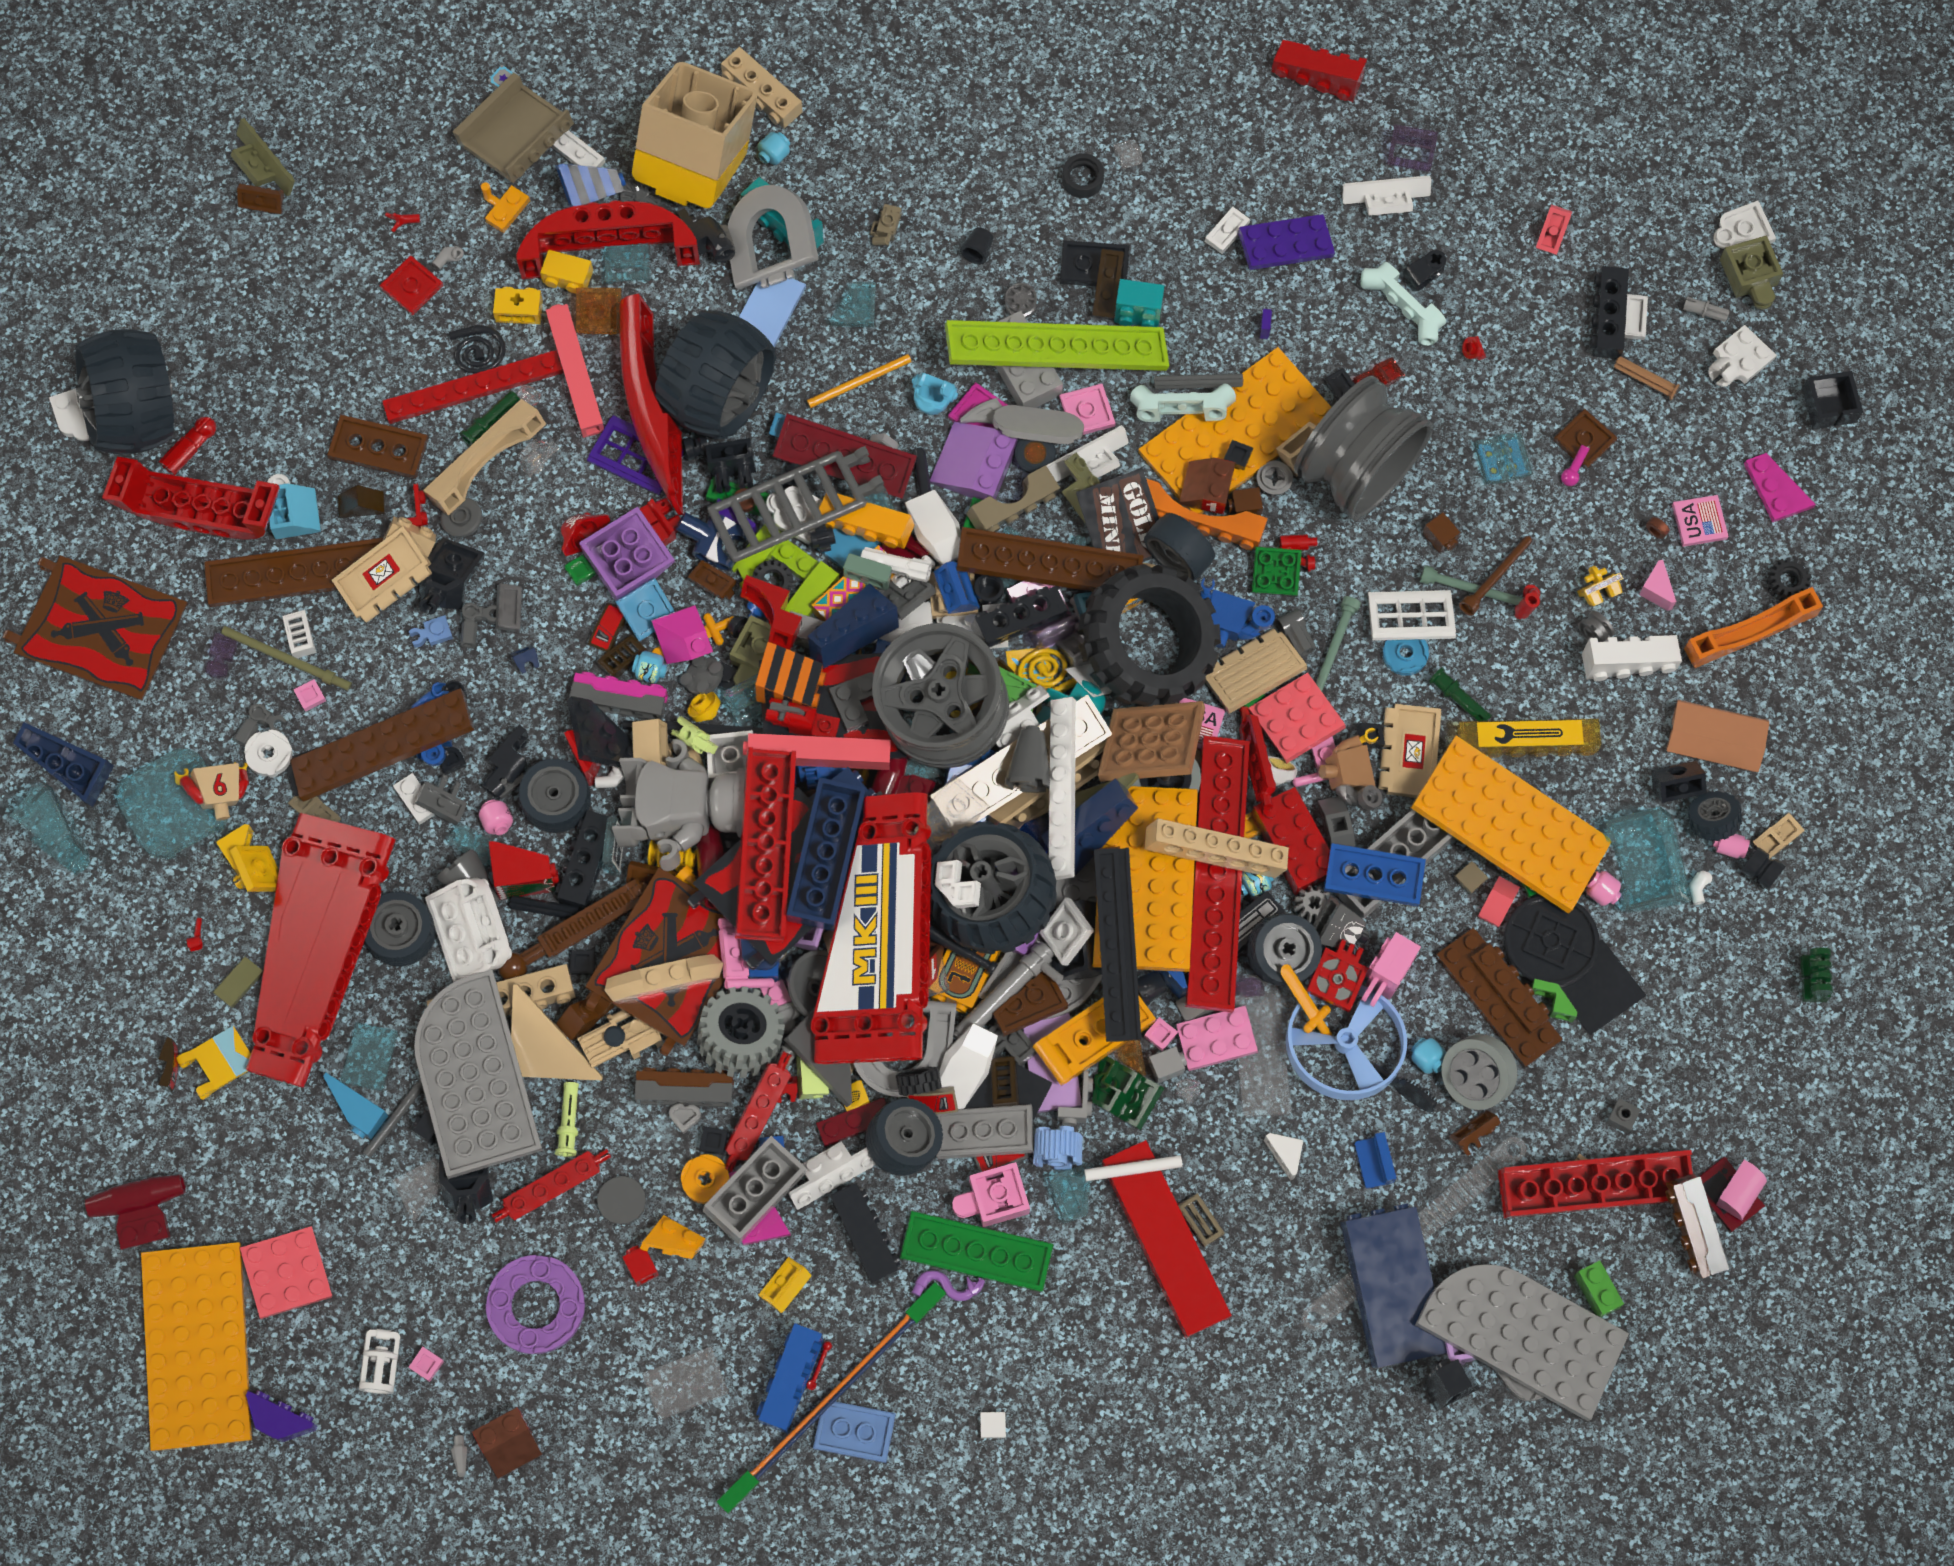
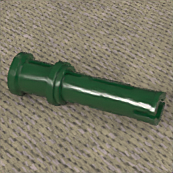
M510 390L481 418H475L473 420L474 423L468 429L462 430L459 433L463 441L471 446L520 400L519 397Z
M1441 667L1432 676L1429 683L1437 686L1443 692L1445 698L1451 697L1475 720L1487 722L1492 717V714L1488 713L1461 689L1460 682L1458 680L1454 681L1444 672L1445 669Z

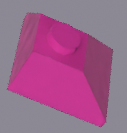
M695 605L651 620L667 664L692 660L713 652Z

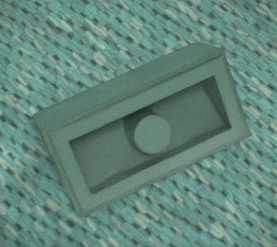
M849 554L843 571L845 578L867 585L871 584L882 590H888L892 567Z

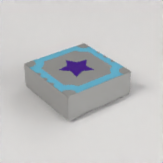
M501 65L488 79V83L497 89L513 72Z

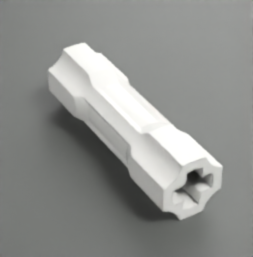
M865 547L861 554L863 558L891 566L892 573L907 576L913 580L927 583L931 575L932 562L900 557Z

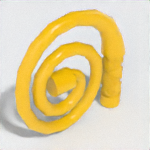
M1050 648L1037 649L1022 659L1017 675L1023 678L1024 666L1034 656L1045 653L1056 655L1062 662V672L1053 681H1040L1033 672L1034 666L1038 662L1049 661L1054 666L1051 672H1047L1048 668L1044 662L1039 663L1036 668L1045 677L1050 678L1058 672L1059 665L1053 657L1049 655L1036 657L1030 662L1028 668L1029 678L1035 684L1051 687L1063 680L1067 673L1065 670L1067 669V661L1064 655L1057 650ZM1071 678L1052 689L1064 693L1074 688L1077 681Z

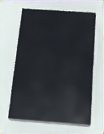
M1063 240L1060 284L1096 287L1102 249L1124 252L1120 279L1127 280L1130 245Z

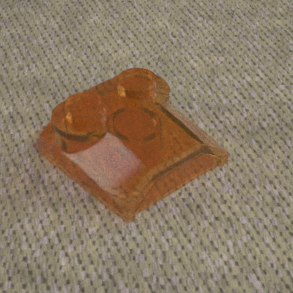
M576 288V333L620 334L619 305L622 300V289Z

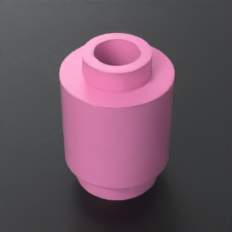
M1738 834L1730 836L1725 840L1713 841V846L1716 847L1717 853L1736 859L1739 857L1745 858L1750 844V840Z

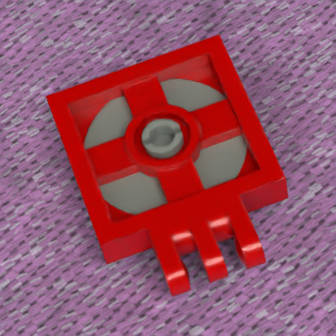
M1341 939L1336 952L1328 948L1323 949L1320 963L1313 972L1306 991L1349 1012L1369 968L1358 963L1364 949L1359 947L1354 955L1352 952L1355 944L1350 943L1347 950H1344L1346 940Z

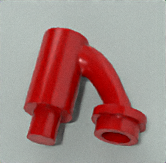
M1308 534L1281 535L1279 538L1280 549L1308 550L1309 547L1317 546V537L1308 538ZM1306 555V558L1301 557V566L1306 567L1307 572L1315 570L1314 556Z
M1527 585L1523 589L1524 598L1515 607V617L1517 619L1529 617L1540 604V591L1535 585Z

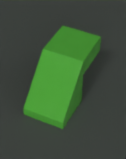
M1534 979L1531 984L1534 995L1553 999L1549 1017L1573 1022L1577 1017V1011L1559 984Z

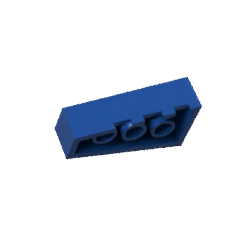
M794 1323L792 1331L786 1337L784 1343L786 1347L783 1355L779 1356L775 1365V1369H777L774 1379L770 1378L768 1382L766 1401H761L756 1415L760 1416L758 1419L759 1423L788 1433L823 1345L822 1333Z

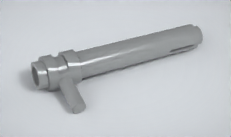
M1040 942L1038 945L1035 944L1030 949L1031 952L1028 955L1025 954L1019 960L1020 963L954 1028L953 1036L956 1040L972 1023L983 1027L993 1017V1013L1015 995L1033 976L1037 977L1042 971L1056 983H1060L1063 980V975L1049 965L1052 962L1051 958L1054 956L1053 951L1043 942Z

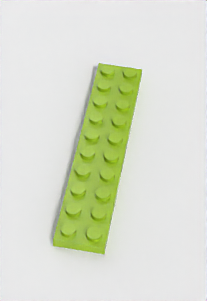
M947 320L945 323L950 364L1167 371L1169 368L1163 327Z

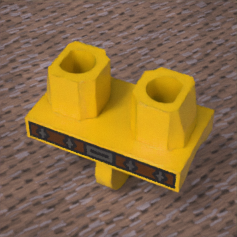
M1593 565L1589 567V575L1584 577L1586 583L1591 581L1594 583L1577 591L1579 597H1585L1590 607L1596 606L1603 602L1599 590L1605 588L1609 598L1622 593L1619 580H1622L1623 577L1621 573L1602 578L1603 575L1607 574L1606 568L1599 570Z

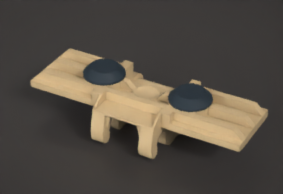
M621 1010L613 1015H606L609 1023L577 1039L591 1067L594 1068L627 1050L630 1051L635 1060L641 1057L640 1051L653 1044L657 1048L661 1047L664 1044L660 1036L661 1033L638 1019L621 1027L617 1026L616 1023L631 1016Z

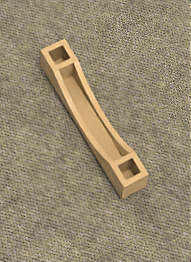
M523 399L519 400L423 490L431 503L449 516L465 501L472 480L490 459L512 445L531 439L546 425L539 411Z

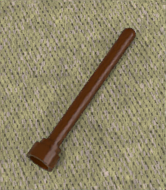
M1525 536L1473 595L1463 598L1459 603V607L1465 614L1473 616L1478 611L1480 600L1532 543L1530 536Z

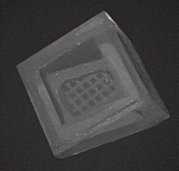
M1134 139L1113 145L1123 169L1139 165L1143 162L1141 149Z

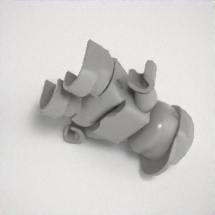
M678 739L672 740L671 744L674 753L679 756L675 758L668 756L665 759L667 766L654 761L647 762L642 758H620L619 760L626 782V795H620V801L623 807L635 806V808L618 809L622 826H612L618 847H635L639 841L647 839L657 840L659 851L662 854L670 853L662 856L659 861L664 871H671L677 868L681 861L679 851H686L697 844L702 836L708 834L710 817L714 827L720 832L737 833L739 838H741L746 769L738 768L737 773L720 774L710 785L705 767L690 758L686 744Z

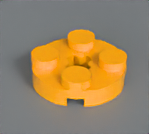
M704 1154L694 1159L692 1158L685 1164L681 1173V1182L684 1192L691 1200L700 1204H706L730 1179L729 1172L725 1169L726 1166L723 1161L716 1156ZM706 1173H709V1178L712 1180L711 1183L702 1185V1181L699 1179L700 1175L705 1176Z

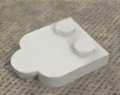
M1759 201L1724 213L1720 219V228L1716 230L1713 237L1716 246L1722 249L1767 235L1770 244L1776 240Z
M76 389L49 397L62 434L67 437H75L80 441H89L90 438L87 433L82 408L78 406Z
M791 486L784 491L800 523L803 524L814 519L799 488ZM772 493L766 500V506L772 514L777 528L783 532L793 528L776 493ZM812 495L819 508L822 499ZM812 529L795 538L809 545L811 543L809 532L815 530Z

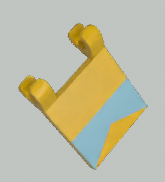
M231 1026L196 1048L177 1056V1061L181 1068H186L195 1060L198 1061L210 1081L196 1089L199 1098L204 1100L219 1088L248 1072L245 1069L251 1053L235 1027Z

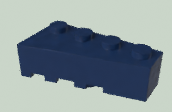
M868 584L808 635L810 657L822 663L824 669L899 628L897 606L874 586Z
M23 722L13 742L47 772L92 807L114 767L109 761Z
M1116 778L1075 809V876L1092 859L1094 850L1101 849L1138 809L1128 789ZM1048 830L1041 837L1049 849Z

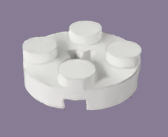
M268 730L262 733H255L245 745L246 762L249 768L260 776L274 778L285 771L291 763L293 750L286 736L279 731ZM271 748L274 749L272 757L264 758L265 754L263 751L265 749L268 751Z

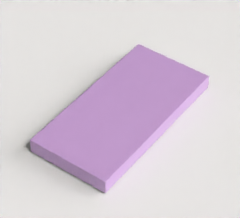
M1070 1013L1036 1022L1023 1028V1032L1035 1044L1069 1021ZM1038 1054L1027 1061L1029 1071L1052 1082L1038 1113L1058 1111V1107L1082 1108L1078 1076L1061 1086Z

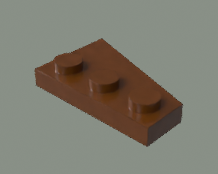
M1042 971L1037 977L1026 983L1021 991L993 1013V1018L1004 1037L1068 1009V1003L1058 984Z

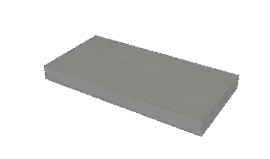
M1032 1104L959 1109L958 1112L936 1114L943 1129V1140L940 1151L937 1154V1159L1034 1153Z

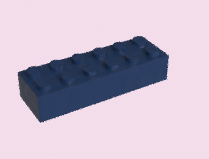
M819 777L787 911V921L830 931L835 930L863 811L866 787Z

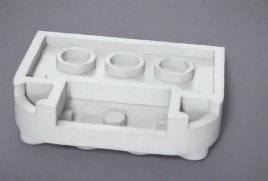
M468 878L457 880L425 897L453 983L474 974L491 969H499L511 958L512 951L486 879Z

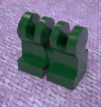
M1812 948L1809 955H1802L1800 957L1801 978H1810L1802 980V1002L1826 1003L1831 998L1833 986L1831 985L1832 974L1830 973L1832 963L1829 961L1831 957L1830 948Z

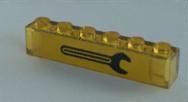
M1599 719L1459 722L1456 729L1459 738L1490 758H1498L1502 755L1523 757L1525 754L1544 757L1558 753V756H1569L1572 753L1590 756L1597 753L1601 747Z

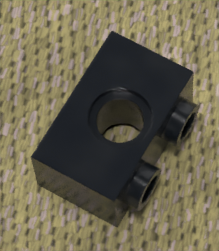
M1697 761L1651 770L1652 789L1661 803L1707 794L1706 773Z

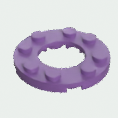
M536 1255L518 1258L502 1268L489 1287L486 1303L488 1322L495 1335L509 1348L525 1354L548 1353L563 1346L577 1332L585 1311L583 1288L575 1273L566 1264L555 1258ZM541 1281L551 1285L556 1290L560 1299V1308L556 1318L549 1325L537 1329L527 1328L515 1319L512 1312V1300L521 1286L529 1282Z

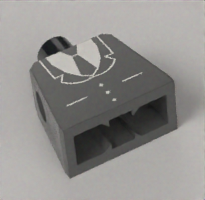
M1330 895L1313 925L1320 936L1321 944L1337 948L1341 939L1346 940V945L1343 949L1347 950L1350 943L1355 944V942L1365 944L1369 938V932L1364 930L1366 921L1334 896Z

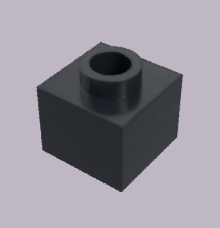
M426 1111L423 1115L420 1114L413 1124V1132L420 1139L433 1145L437 1138L430 1112Z

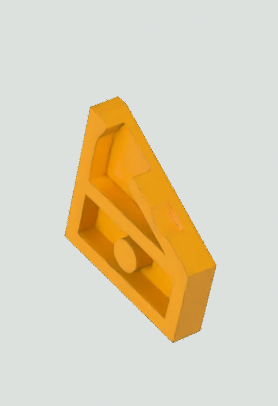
M663 1215L643 1240L640 1249L648 1251L649 1247L663 1249L662 1254L679 1255L683 1258L693 1259L703 1246L706 1238Z

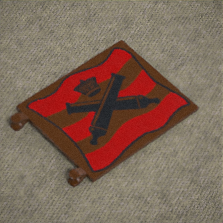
M61 555L57 563L41 557L38 561L40 569L51 572V575L22 635L20 636L12 631L5 630L2 636L5 642L16 645L13 653L18 656L143 701L188 602Z
M659 867L586 984L585 988L593 993L587 1001L585 1008L593 1011L602 997L665 1035L667 1039L659 1052L667 1056L675 1043L684 1047L700 1022L704 1006H707L708 1000L711 997H715L725 980L723 978V968L719 978L711 981L613 1002L605 992L607 979L626 972L696 956L714 955L722 961L718 919L725 917L717 909L706 907L704 901L697 908L693 909L688 904V898L698 890Z

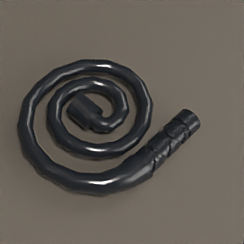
M475 325L449 332L451 340L476 334H490L500 344V354L495 362L487 367L476 369L469 368L460 361L459 355L462 348L474 341L485 343L489 349V355L486 359L483 349L478 345H470L463 353L464 361L468 365L482 367L492 360L494 355L493 345L486 338L480 336H473L463 340L457 346L454 354L455 362L460 369L468 373H479L496 368L502 362L506 353L505 342L501 334L493 327ZM471 350H475V357L479 362L469 359L468 354Z

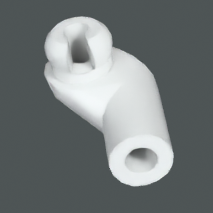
M612 766L613 769L608 776L595 777V788L618 786L624 779L622 768Z
M1697 872L1689 884L1694 905L1705 903L1702 889L1712 881V875L1709 872Z

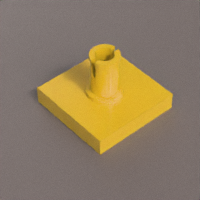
M235 846L230 850L240 873L233 878L234 882L239 880L235 883L237 888H246L247 892H276L279 869L269 846Z

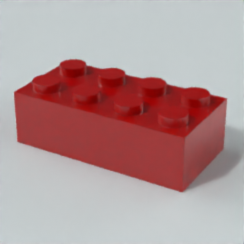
M1293 787L1271 798L1273 804L1271 810H1264L1263 803H1260L1253 807L1251 814L1266 843L1289 847L1288 866L1283 875L1294 895H1297L1302 889L1306 891L1310 885L1314 887L1326 881L1330 849L1296 787Z

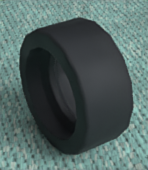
M1081 153L1071 156L1065 162L1062 171V184L1068 193L1078 198H1089L1101 190L1104 183V167L1099 159L1093 155ZM1086 166L1095 171L1096 179L1089 185H1078L1071 180L1070 173L1076 167Z

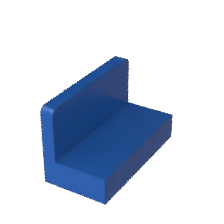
M1385 1132L1377 1133L1370 1139L1356 1141L1354 1145L1365 1188L1369 1189L1393 1184L1397 1178Z

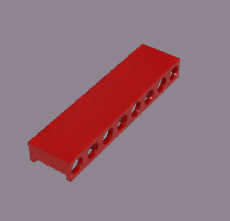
M748 747L735 939L783 942L785 938L796 751L794 750L788 752L753 749V747Z
M1145 1140L1102 1160V1167L1155 1159ZM1162 1171L1108 1178L1185 1339L1229 1319L1232 1315Z
M1692 1150L1504 1167L1497 1170L1503 1217L1515 1218L1669 1203L1666 1197V1190H1668L1666 1182L1693 1173L1690 1156L1692 1155Z

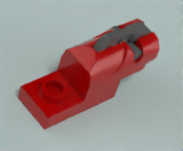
M770 698V708L766 712V721L789 728V733L802 736H837L840 718L817 713V708L778 698Z

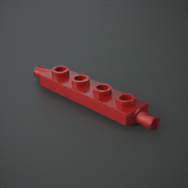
M1241 707L1239 712L1242 720L1239 732L1241 740L1250 741L1248 769L1256 801L1263 803L1264 810H1271L1273 807L1271 794L1276 789V783L1273 778L1262 728L1258 716L1251 715L1248 707Z
M783 1051L777 1064L768 1063L725 1147V1150L730 1155L725 1164L726 1170L733 1172L738 1159L748 1160L791 1076L790 1072L786 1069L792 1057L791 1054Z
M607 1149L595 1156L589 1151L583 1153L504 1198V1207L491 1214L494 1218L502 1213L501 1216L494 1219L496 1223L507 1216L511 1217L514 1221L600 1173L599 1164L612 1158L611 1155L608 1154L601 1158L609 1153Z

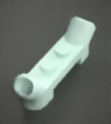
M1383 262L1378 268H1364L1361 272V287L1367 290H1381L1390 303L1396 304L1407 319H1412L1418 325V342L1427 346L1435 344L1438 341V330L1446 324L1444 315L1432 303L1425 309L1398 283L1400 273L1390 263Z
M1228 384L1220 385L1211 393L1171 392L1167 394H1154L1146 386L1139 385L1132 390L1130 401L1137 407V417L1145 422H1160L1161 414H1204L1205 421H1220L1226 418L1227 408L1236 401V394Z

